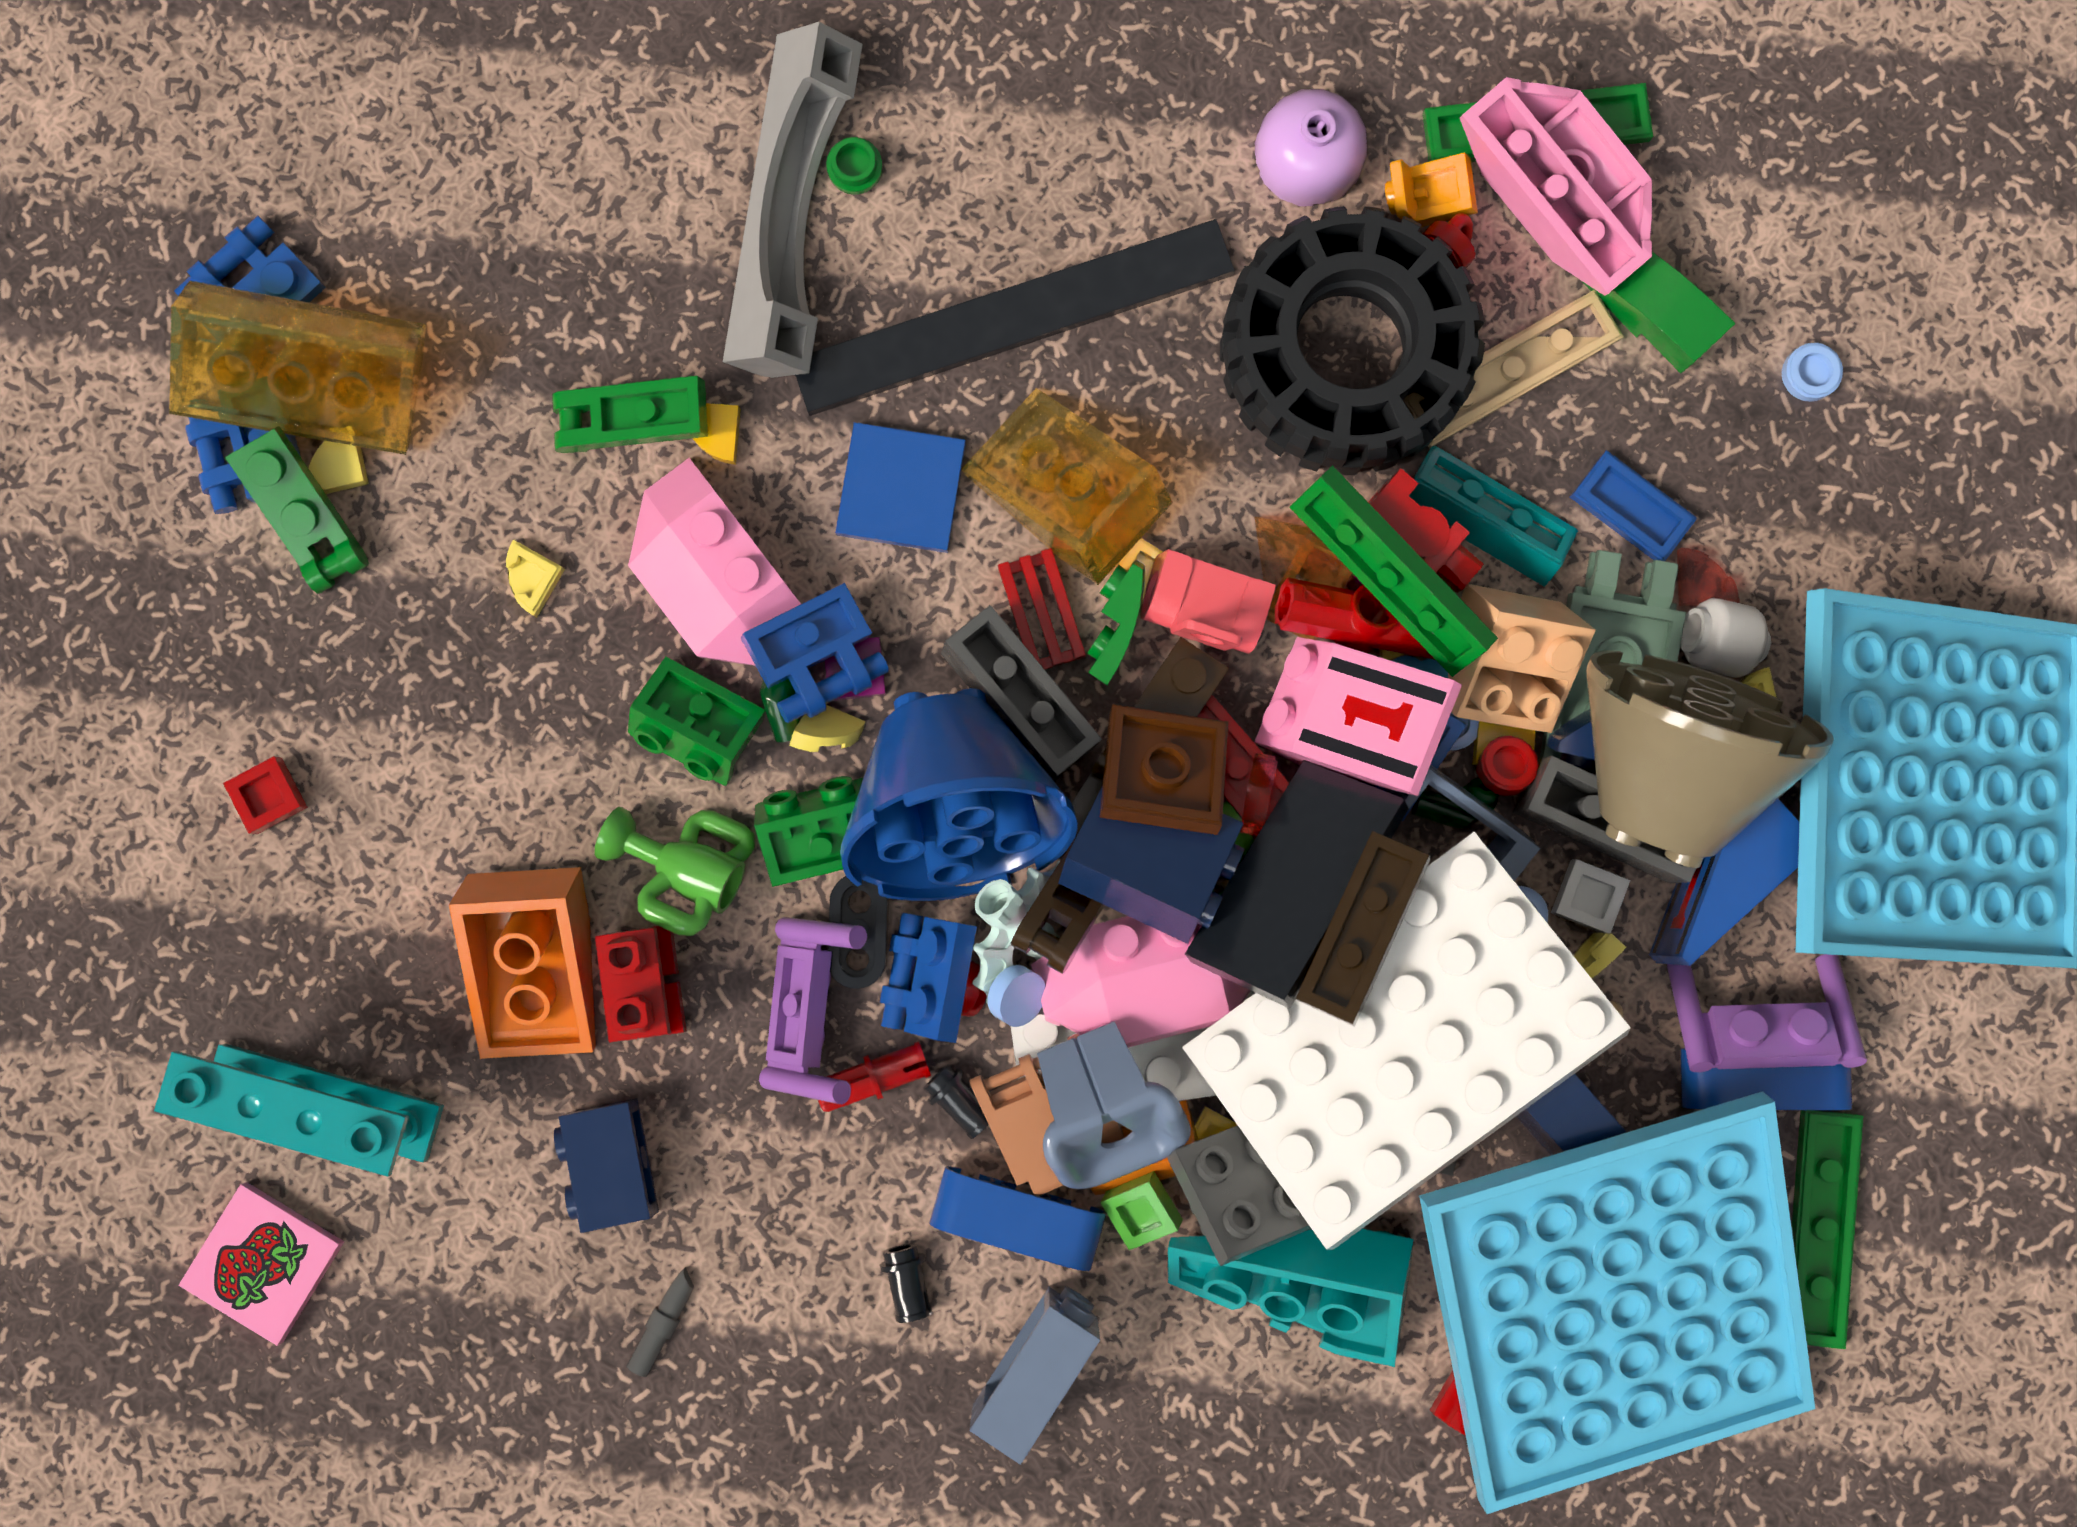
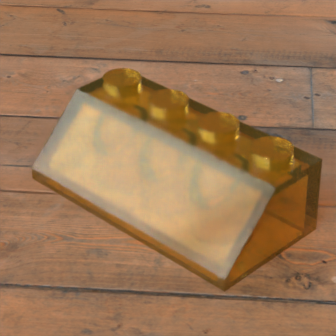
M188 281L171 306L169 414L271 431L280 426L283 432L289 435L406 455L422 372L426 324Z

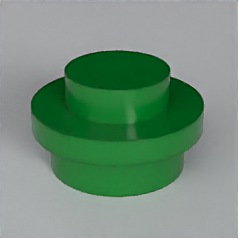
M850 137L839 141L832 147L827 157L826 168L830 181L837 189L847 194L857 195L868 192L876 186L882 175L883 164L878 149L871 142L863 138Z

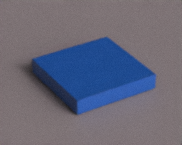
M854 422L836 535L948 553L966 441L964 439Z

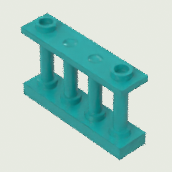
M219 1044L214 1061L178 1051L171 1052L154 1111L388 1177L392 1175L397 1155L423 1163L429 1160L444 1105L229 1044Z

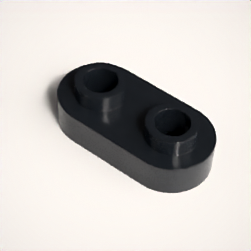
M846 876L836 883L831 892L829 922L864 927L867 933V940L861 949L867 952L869 963L861 971L854 970L848 964V955L853 950L852 948L828 946V951H832L830 973L841 985L852 989H860L878 981L887 965L889 898L879 896L877 885L862 880V885L857 887ZM857 891L866 892L871 899V905L864 913H856L850 907V897Z

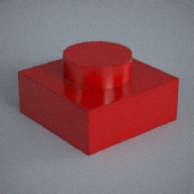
M273 756L223 783L248 834L257 835L308 808L281 757Z

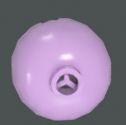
M1301 89L1283 97L1264 117L1256 137L1255 155L1256 164L1260 170L1259 174L1264 184L1275 195L1298 206L1324 204L1343 197L1357 182L1367 157L1366 128L1358 111L1342 96L1324 89Z

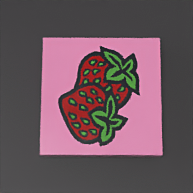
M246 1182L238 1187L178 1286L277 1346L286 1339L345 1241Z

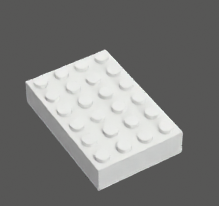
M1473 832L1427 866L1355 1027L1297 1001V999L1291 1008H1287L1255 993L1182 1048L1327 1250H1333L1628 1035L1631 1027L1478 835Z

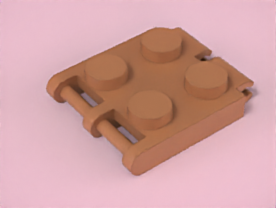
M1077 1033L1070 1037H1067V1039L1070 1040L1073 1038H1077L1080 1035L1079 1033ZM1028 1054L1018 1058L1019 1065L987 1079H983L982 1075L970 1079V1084L1017 1186L1028 1181L1034 1195L1040 1196L1064 1185L1059 1182L1044 1157L1043 1138L1047 1127L1054 1121V1117L1051 1112L1041 1070L1038 1071L1041 1068L1038 1057L1032 1059L1031 1055ZM1113 1120L1103 1124L1102 1143H1113L1125 1138L1119 1123Z

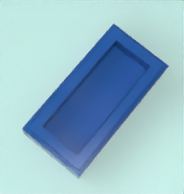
M1607 450L1599 457L1570 496L1572 500L1653 560L1666 561L1697 520L1696 516Z

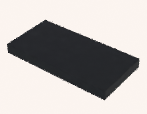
M1303 760L1231 880L1221 894L1223 898L1209 928L1201 926L1185 952L1187 958L1191 963L1287 1008H1291L1371 832L1374 831L1391 839L1409 810L1405 799Z

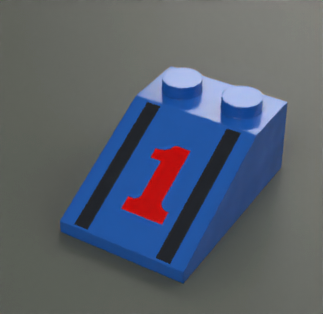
M1779 799L1716 855L1704 857L1701 867L1696 868L1691 882L1675 884L1649 953L1656 963L1691 966L1798 868L1800 822Z

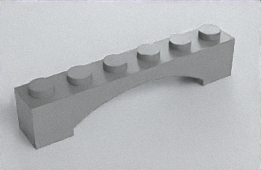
M821 22L777 34L723 356V363L770 378L807 374L810 370L818 318L809 314L804 286V241L807 215L816 174L830 133L845 102L854 98L863 45Z

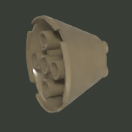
M1599 651L1590 657L1586 672L1599 809L1602 817L1608 822L1605 834L1611 839L1628 846L1638 847L1642 842L1664 849L1666 850L1665 856L1680 865L1691 868L1701 867L1704 857L1714 856L1820 762L1829 753L1834 738L1832 733L1817 720L1805 714L1800 724L1779 712L1783 704L1782 700L1722 675L1651 655H1645L1642 665L1620 662L1623 655L1621 651Z

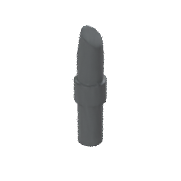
M686 1267L677 1275L660 1305L654 1308L645 1324L647 1329L626 1366L636 1375L641 1377L648 1376L666 1340L671 1339L680 1322L678 1318L694 1289Z

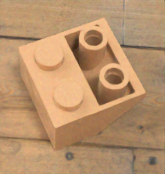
M1468 584L1464 588L1460 599L1498 639L1484 654L1456 675L1451 677L1448 673V679L1455 680L1462 685L1451 713L1457 718L1552 733L1596 629L1562 602Z

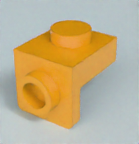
M1465 152L1411 167L1402 159L1390 162L1392 180L1385 183V195L1392 215L1397 214V217L1401 220L1403 216H1406L1422 224L1421 227L1430 225L1435 220L1448 221L1458 213L1468 215L1478 213L1471 158Z

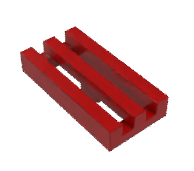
M1052 548L1042 550L1041 553L1033 556L1026 555L1020 557L1019 560L1009 563L1007 561L998 564V570L1021 642L1043 669L1047 670L1086 657ZM1041 565L1045 566L1071 647L1070 650L1064 652L1060 650L1034 569ZM1022 571L1050 655L1039 659L1013 578V574Z

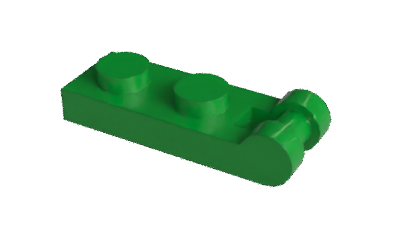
M699 376L564 390L552 394L553 412L559 414L560 431L554 433L555 451L559 453L587 452L590 449L708 437L705 380ZM590 411L591 427L582 428V413Z
M280 426L225 457L299 565L303 578L314 592L321 594L335 585L334 579L347 571L355 574L369 566L368 558L362 547ZM327 536L335 552L322 559L313 544Z

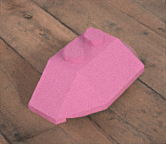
M1506 77L1460 117L1481 175L1552 262L1605 296L1652 257V241H1650L1652 179L1580 90L1540 83L1521 82L1519 79Z
M690 458L686 459L644 491L628 566L696 656L755 666L741 640L742 633L801 605V603Z
M1129 916L1094 924L1064 974L1047 966L1048 959L1045 957H1041L1031 964L1032 971L1040 975L1045 982L1046 987L1041 1003L1046 1021L1059 1027L1062 1025L1075 1033H1079V1035L1115 1021L1128 1048L1210 1027L1243 1003L1251 990L1190 962L1185 952L1201 928L1199 924H1197L1187 944Z

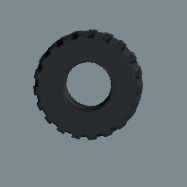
M1344 206L1324 209L1320 220L1311 222L1309 217L1302 216L1287 224L1282 236L1279 238L1270 236L1256 250L1254 259L1249 266H1244L1235 283L1224 317L1223 334L1220 340V361L1225 364L1226 374L1223 380L1228 396L1231 399L1236 398L1241 407L1240 419L1249 431L1257 428L1268 438L1265 446L1281 457L1285 450L1301 458L1298 466L1317 472L1321 465L1327 467L1333 465L1342 475H1357L1361 468L1373 467L1375 472L1395 466L1400 459L1408 455L1411 457L1415 456L1446 428L1468 399L1476 383L1474 380L1475 371L1483 360L1485 343L1478 338V331L1485 323L1481 303L1477 301L1471 302L1469 292L1475 284L1466 267L1461 266L1456 269L1449 259L1453 250L1439 236L1432 242L1425 235L1418 232L1422 224L1406 216H1403L1401 222L1385 218V209L1364 206L1361 214H1347V209ZM1351 296L1371 302L1384 311L1398 330L1403 350L1400 364L1392 377L1376 387L1350 389L1330 383L1318 375L1305 360L1297 340L1300 321L1313 304L1331 297ZM1413 392L1425 398L1419 403L1425 413L1417 419H1414L1403 402L1405 397Z

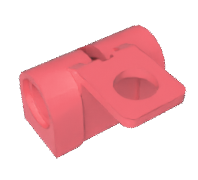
M1168 549L1156 556L1143 598L1140 618L1170 628L1171 634L1189 640H1194L1223 651L1234 649L1250 654L1261 636L1276 585Z

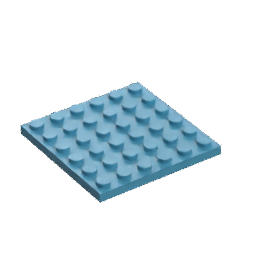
M1827 588L1807 591L1803 717L1806 714L1823 724L1832 733L1834 741L1829 753L1801 778L1795 953L2077 969V624Z
M1763 1091L1419 1195L1477 1497L1486 1514L1815 1409L1775 1101Z

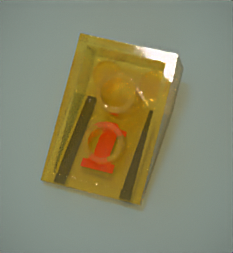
M1037 388L962 468V471L970 480L1045 546L1052 548L1054 554L1097 585L1104 580L1173 503L1156 467Z

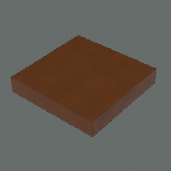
M1113 704L1109 714L1100 818L1218 835L1222 827L1228 722Z

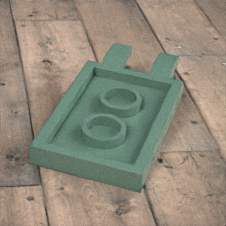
M1597 550L1596 553L1591 552L1589 554L1585 586H1575L1574 592L1568 594L1566 606L1596 629L1552 733L1566 722L1590 709L1586 670L1590 657L1594 653L1610 650L1621 651L1623 655L1620 662L1642 665L1645 655L1677 662L1686 612L1677 611V603H1672L1678 570L1677 563L1653 560L1652 563L1646 562L1640 597L1615 593L1622 554ZM1544 732L1540 759L1549 756L1560 759L1562 752L1547 746L1549 734L1551 733Z

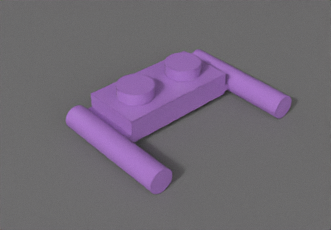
M783 917L778 920L775 927L776 935L781 939V943L778 945L773 987L766 1053L768 1065L761 1071L759 1082L764 1089L844 1104L848 1101L851 1094V1087L847 1081L808 1074V1067L820 1068L822 1045L825 1038L824 1023L827 995L831 981L832 951L821 950V945L860 949L866 943L867 933L864 927L860 925Z
M1824 954L1815 959L1826 1002L1711 1006L1708 1013H1702L1691 966L1667 964L1690 1071L1705 1072L1712 1068L1743 1069L1835 1066L1836 1064H1842L1847 1068H1854L1864 1065L1867 1062L1839 956Z

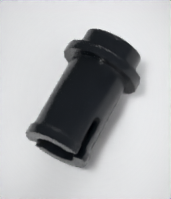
M947 1064L929 1080L923 1089L930 1095L928 1102L931 1105L937 1102L967 1132V1136L973 1139L989 1124L973 1089L962 1079L964 1072L960 1068L954 1071Z
M915 1243L894 1246L884 1250V1262L880 1264V1270L888 1275L896 1312V1322L907 1323L928 1317L933 1311L929 1304L921 1264L926 1261L925 1254L918 1253L917 1244Z

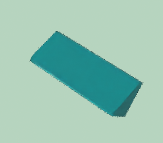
M1437 446L1430 448L1413 477L1419 484L1409 497L1420 506L1433 507L1440 511L1447 519L1449 526L1457 521L1470 532L1464 540L1544 587L1561 568L1577 535V528ZM1435 463H1437L1438 465L1442 466L1443 468L1449 470L1450 472L1454 473L1455 475L1459 476L1460 478L1466 481L1463 482L1462 480L1458 479L1452 474L1436 466ZM1484 492L1488 493L1489 495L1500 500L1501 502L1505 503L1506 505L1512 507L1515 510L1509 509L1508 507L1504 506L1503 504L1484 494ZM1533 520L1539 523L1540 525L1546 527L1547 529L1551 530L1552 532L1556 533L1557 535L1561 536V538L1555 536L1549 531L1533 523Z

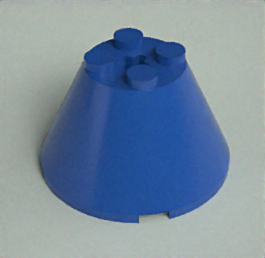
M970 688L955 694L927 696L921 692H910L895 699V711L888 715L881 725L841 844L840 855L843 871L853 884L858 887L862 885V880L877 885L879 896L909 901L955 899L978 894L986 884L998 879L1006 880L1012 885L1010 874L1034 863L1036 870L1041 871L1067 851L1075 839L1078 824L1071 801L986 702L983 691ZM985 880V881H983V882L977 883V884L972 885V886H956V885H961V884H966V883H971V882H976V881Z

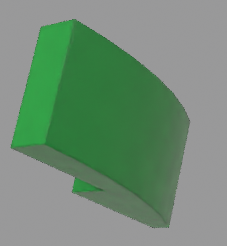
M1137 560L1134 561L1129 570L1118 564L1100 591L1101 595L1109 599L1101 612L1120 624L1116 631L1105 625L1087 652L1088 655L1096 659L1088 673L1108 685L1118 669L1129 646L1142 605L1145 565Z

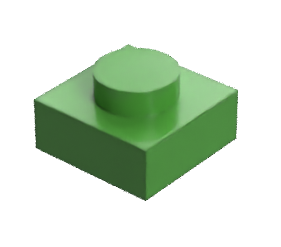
M1155 1171L1106 1191L1100 1202L1128 1250L1178 1231L1183 1220Z

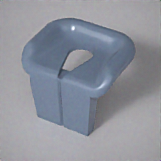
M1115 1021L1037 1053L1051 1112L1054 1117V1121L1049 1124L1044 1134V1157L1059 1182L1064 1186L1073 1189H1086L1105 1184L1169 1157L1175 1149L1183 1147L1189 1140L1191 1126L1178 1099L1165 1086L1155 1082H1145ZM1114 1120L1132 1130L1127 1137L1113 1143L1101 1142L1103 1124Z

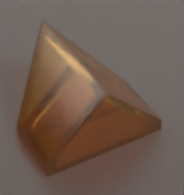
M1254 517L1263 580L1276 585L1266 620L1275 624V605L1278 601L1280 587L1288 577L1344 588L1352 572L1308 526ZM1291 632L1301 638L1313 640L1315 636Z

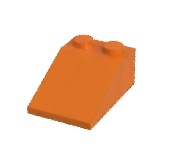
M581 867L467 874L449 903V910L480 1059L594 1052L596 1043L591 930Z

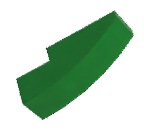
M1652 252L1650 259L1609 294L1604 296L1596 291L1604 305L1636 338L1642 334L1680 374L1736 324L1707 295L1654 252ZM1584 283L1590 291L1595 290L1586 283Z

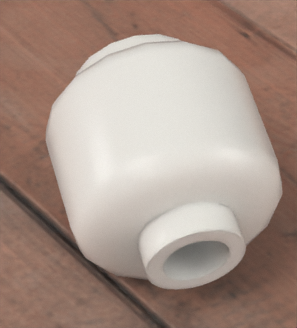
M1710 598L1686 614L1680 648L1684 651L1685 657L1691 666L1716 674L1740 678L1749 674L1766 658L1771 646V636L1768 632L1764 615L1756 607L1719 598Z

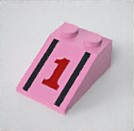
M1297 637L1290 654L1286 658L1284 670L1272 700L1263 715L1262 724L1254 743L1298 765H1301L1303 760L1360 782L1418 796L1462 685L1455 680L1335 643Z

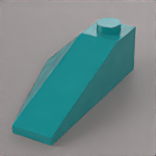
M1361 1229L1335 1249L1327 1250L1314 1231L1307 1230L1220 1266L1206 1236L1171 1237L1168 1245V1283L1231 1310L1242 1308L1248 1301L1260 1306L1261 1310L1271 1317L1268 1326L1287 1333L1292 1322H1297L1323 1333L1319 1343V1347L1345 1357L1395 1367L1409 1283L1414 1239L1396 1236L1386 1231Z

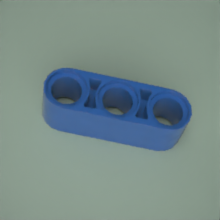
M1681 1048V1104L1683 1108L1706 1109L1763 1091L1775 1101L1776 1110L1852 1109L1851 1068L1844 1067L1842 1064H1836L1835 1066L1712 1068L1705 1072H1692L1689 1068L1686 1050Z
M945 1167L929 1221L931 1226L953 1235L1082 1271L1091 1270L1107 1215L1105 1211L1093 1206L1090 1207V1211L1071 1206L1072 1200L1048 1193L1040 1196L1027 1194L1015 1190L1017 1184L982 1174L979 1175V1179L960 1174L961 1168Z

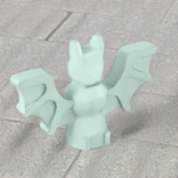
M1060 861L1048 872L1042 873L1031 867L1028 868L1026 883L1019 891L1002 879L991 881L979 891L975 900V910L991 926V931L984 941L973 946V950L980 959V970L978 976L973 980V985L986 993L987 1004L989 990L995 978L1004 969L1013 966L1012 955L1014 947L1011 946V941L1017 928ZM1046 922L1042 929L1061 938L1054 932L1053 927ZM1032 950L1026 954L1036 960L1043 957Z

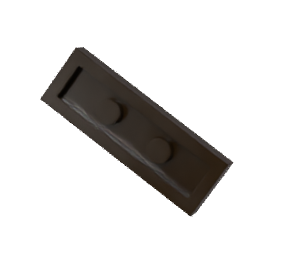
M1374 831L1371 832L1296 996L1297 1001L1355 1027L1431 860L1428 854Z

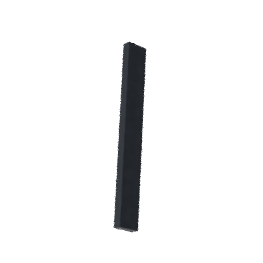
M1217 219L812 352L809 373L795 376L809 416L1231 277L1235 270Z

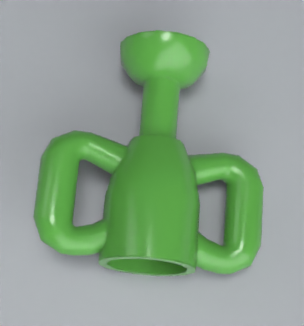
M618 806L610 813L601 827L596 840L594 855L597 859L610 861L621 858L625 853H628L656 866L657 874L642 888L637 897L638 912L647 921L677 935L693 936L706 927L712 911L722 914L732 903L744 876V862L755 848V835L741 822L716 811L701 810L688 818L684 824L679 842H668L664 845L636 832V823L630 811ZM705 831L736 846L724 853L711 846L699 844V832ZM671 888L683 898L695 903L694 913L688 914L656 898Z

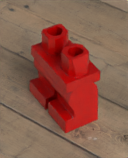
M1400 469L1380 487L1368 503L1454 592L1459 593L1484 565L1483 562L1461 545L1470 532L1457 521L1449 526L1447 519L1440 511L1433 507L1420 506L1409 497L1419 483L1403 469Z
M651 926L595 936L609 1043L687 1032L680 982L664 984L663 978L665 975L679 973L674 933L660 926Z

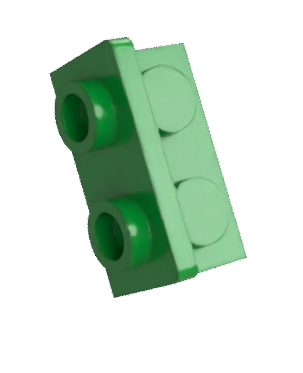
M665 656L630 706L628 733L645 750L655 754L664 753L683 763L684 767L695 777L705 781L714 780L723 786H727L733 776L736 761L763 722L765 709Z
M848 776L835 777L823 782L818 789L796 793L794 790H781L764 798L763 802L755 805L754 827L772 887L843 870L840 855L841 844L863 778L852 780Z

